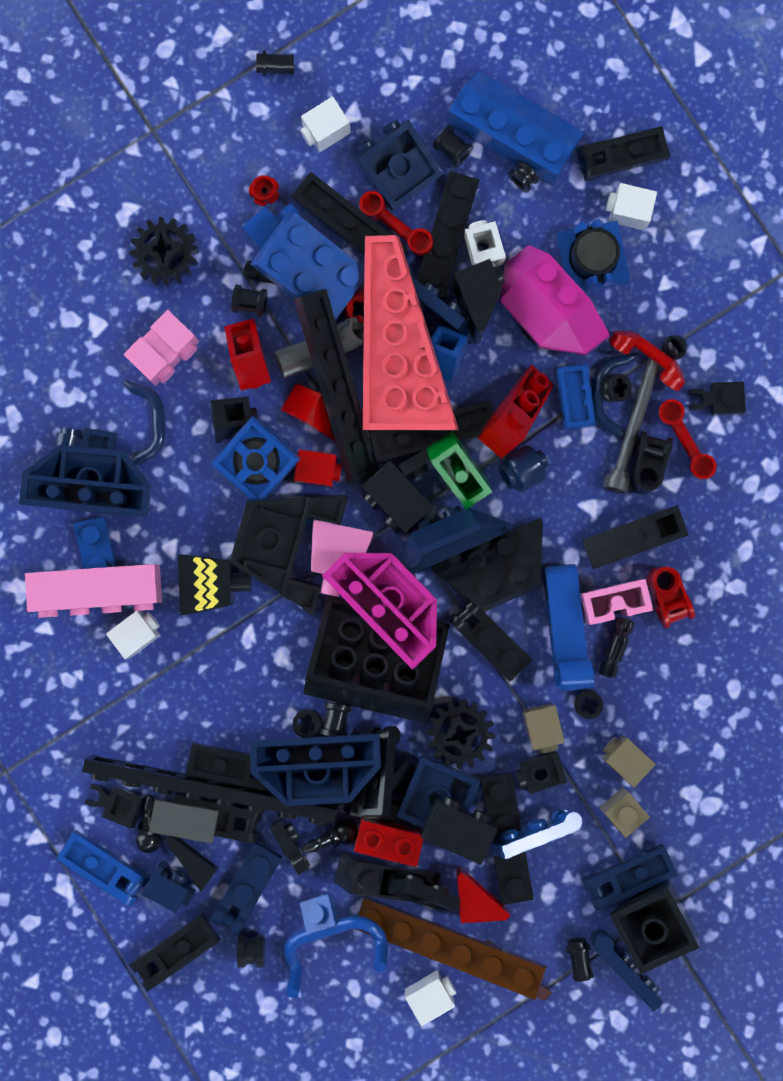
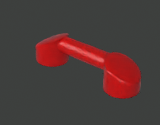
M368 191L362 195L359 201L361 211L373 221L380 220L405 239L414 255L423 256L431 251L434 242L429 231L423 228L412 230L387 210L385 201L380 193Z
M618 330L613 332L608 339V342L619 352L628 355L633 347H635L662 366L664 370L659 375V378L671 389L680 391L684 386L685 377L678 362L644 339L640 334Z
M666 400L659 407V419L663 424L672 427L691 460L689 464L691 474L698 479L712 477L716 472V461L712 456L700 452L683 423L684 406L678 400Z

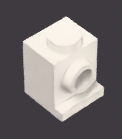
M481 220L470 224L469 229H465L464 239L472 265L487 259H491L493 267L504 265L506 256L496 221L487 223L486 220ZM483 242L488 245L489 249L480 251L477 245Z

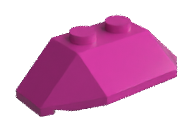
M528 245L505 263L503 273L505 283L502 285L500 303L540 348L585 356L610 336L591 299L549 253Z
M344 553L322 574V577L412 670L436 647L437 599L392 553Z

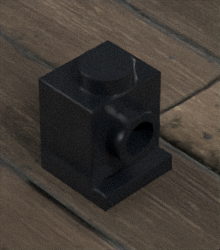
M248 396L211 401V417L216 443H221L222 439L233 438L252 416L258 419L256 407L250 408Z
M556 751L544 754L539 753L518 760L520 769L515 770L519 785L521 789L527 787L530 794L567 783ZM539 768H543L546 771V776L543 779L535 778V771Z

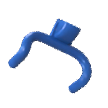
M330 894L300 903L306 930L292 935L285 943L283 953L290 972L286 991L289 997H298L302 980V966L296 953L297 948L305 943L347 930L359 929L369 933L375 943L373 967L379 972L386 969L388 941L384 930L375 921L362 916H349L337 920L334 895Z

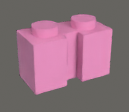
M169 310L150 327L151 330L143 338L140 337L123 354L155 386L159 382L165 383L175 372L174 367L181 360H188L196 352L197 347L195 345L199 342L195 335Z
M646 579L580 593L585 625L614 620V611L620 610L621 616H632L653 611Z

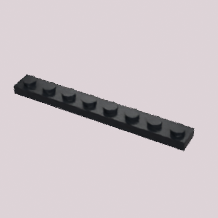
M90 755L84 759L82 772L91 774L90 778L98 781H109L110 778L122 780V785L139 788L141 784L153 786V791L163 794H171L172 790L183 792L184 797L192 800H203V797L216 799L215 803L222 806L232 807L234 803L247 805L246 809L252 812L265 813L266 809L278 811V816L287 819H296L298 815L309 818V822L316 825L325 826L328 825V822L334 823L338 806L328 804L285 806L270 791L185 775L186 773L96 755Z

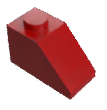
M252 318L224 326L230 360L240 390L255 389L264 384L271 383L255 319Z

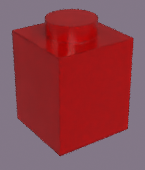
M302 449L298 450V456L302 459L296 464L295 483L333 489L334 482H340L342 464L337 463V455Z

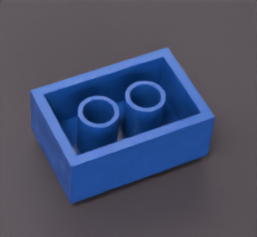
M296 212L285 215L250 264L293 299L317 290L326 289L335 320L364 282L365 268Z

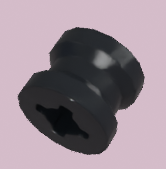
M245 934L238 935V968H245L247 965L264 968L265 935H257L255 938H248Z

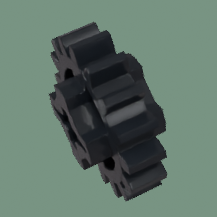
M159 217L157 225L148 220V229L146 231L139 227L137 229L141 237L139 239L131 238V243L137 249L129 251V254L133 259H138L132 264L136 271L142 270L140 276L144 280L151 276V282L155 286L159 284L160 280H163L165 286L170 287L172 279L181 284V275L183 273L187 276L192 275L188 268L189 265H198V261L192 256L199 253V248L196 245H191L196 241L194 234L187 235L189 229L185 224L178 228V222L175 218H172L169 224H166L164 218ZM170 234L178 236L183 243L171 240ZM166 244L170 251H166V257L163 260L160 254L163 253V248ZM179 260H182L181 263L173 269V267L179 262ZM146 261H149L150 263L156 262L158 264L159 271L154 270L150 266H148Z
M460 699L459 706L454 707V704L449 700L447 701V710L444 711L438 706L436 709L440 716L438 718H429L434 728L426 729V734L434 736V739L428 742V747L438 748L434 753V757L437 759L442 755L445 756V766H448L451 761H456L457 769H461L462 763L467 761L470 768L474 767V758L477 757L479 760L484 761L485 758L482 751H492L493 749L487 743V740L495 738L494 733L488 732V728L492 727L494 723L492 720L484 721L488 713L485 709L476 712V702L466 707L465 700ZM460 713H467L478 721L468 723L461 719ZM449 717L451 723L447 731L439 734L443 721ZM458 726H461L463 730L469 729V733L465 734L466 740L461 742L457 737L452 738ZM482 733L480 743L472 750L471 744L475 736ZM453 745L460 749L462 755L453 754L447 751L444 746Z

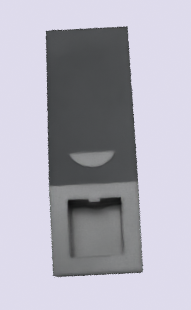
M676 505L583 539L582 542L592 569L675 541L689 534L679 507Z
M341 851L334 883L349 894L410 902L388 893L391 880L404 879L405 875H413L424 879L423 884L431 886L438 885L440 873L369 855Z

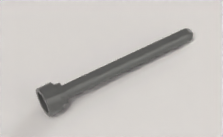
M650 358L645 368L615 469H611L610 474H606L603 488L616 493L627 494L631 482L628 480L629 474L627 470L660 366Z

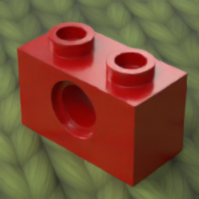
M362 817L354 852L417 867L423 839L420 835L421 828L393 821Z

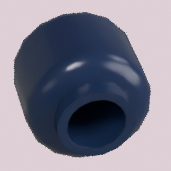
M524 445L503 457L502 466L499 467L500 475L509 489L514 488L519 492H523L545 480V468L548 467V460L541 450L536 451L533 447Z

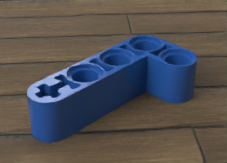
M576 564L543 567L556 689L560 692L594 688V672L592 662L587 658Z

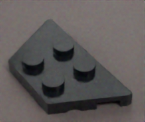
M541 518L536 519L430 567L436 578H441L452 587V590L460 596L466 597L471 601L472 605L483 613L541 587L543 521Z

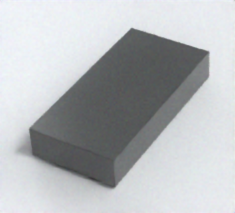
M155 799L149 832L213 843L219 810Z

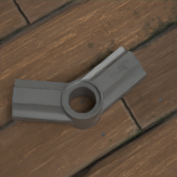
M349 318L337 325L345 354L364 344V325L357 318ZM306 340L274 353L277 366L284 379L314 368Z

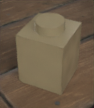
M553 703L521 710L530 747L533 750L539 749L540 754L558 750V744L565 743L556 706Z
M623 735L619 739L617 737L612 738L603 748L605 754L601 758L633 788L656 765Z
M623 787L599 807L625 838L650 818L633 796Z

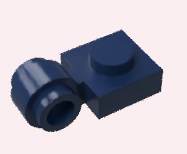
M61 427L60 433L56 435L55 446L69 445L116 450L118 438L117 433L90 428L84 429L83 438L79 436L80 430Z

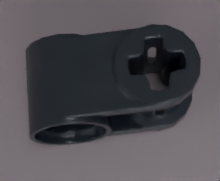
M640 432L630 475V485L635 492L648 494L662 484L672 451L673 438L667 437L664 440L648 436L647 432ZM641 471H647L652 475V486H646L641 482Z

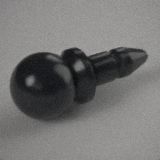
M151 795L146 798L144 803L143 822L138 824L139 833L136 836V846L143 853L155 852L161 844L160 834L149 832L154 807V799Z
M351 819L339 820L334 827H327V833L318 836L316 839L309 840L301 848L302 853L316 852L320 848L323 849L331 844L334 848H337L340 843H352L358 834L356 823Z

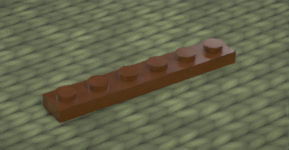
M365 897L363 899L358 916L367 917L375 921L384 930L389 943L533 1000L537 999L547 968L546 965L373 898Z

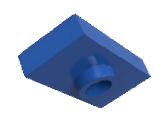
M588 363L556 367L555 372L563 431L595 427L596 421Z

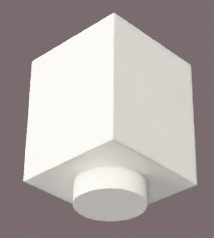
M333 96L301 116L303 128L300 129V132L309 146L314 144L319 153L351 133L350 122Z
M620 183L616 192H610L606 211L611 212L608 222L618 221L619 225L645 230L651 221L657 191Z
M135 611L106 633L124 659L132 658L161 636L157 631L160 627L157 620L150 612L145 614L143 611Z
M438 970L405 989V999L421 1027L455 1007L453 995L457 994L449 977L442 978Z

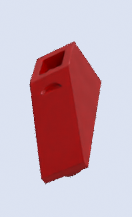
M531 364L489 418L478 439L502 459L525 439L555 384Z

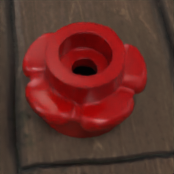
M261 175L253 180L249 187V194L254 198V202L257 205L266 206L268 203L273 204L279 197V184L274 178ZM266 188L268 190L267 193H262V189Z

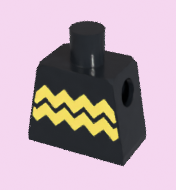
M178 555L180 615H191L232 606L235 604L234 592L252 591V576L248 573H233V564L230 560Z

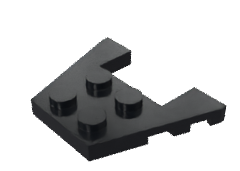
M322 495L247 499L230 562L261 583H265L275 589L284 598L298 604L304 611L314 615L321 585L290 577L307 518L312 517L340 525L348 496Z

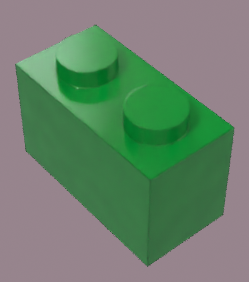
M453 431L426 448L430 462L466 510L493 492L487 477Z

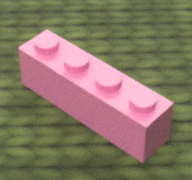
M157 564L25 573L27 612H38V618L57 617V610L70 609V616L90 614L89 608L102 607V613L122 612L121 606L134 605V611L154 610L153 603H162L160 565Z

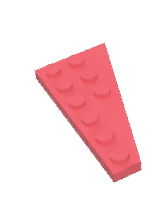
M396 235L365 236L363 430H459L400 238Z

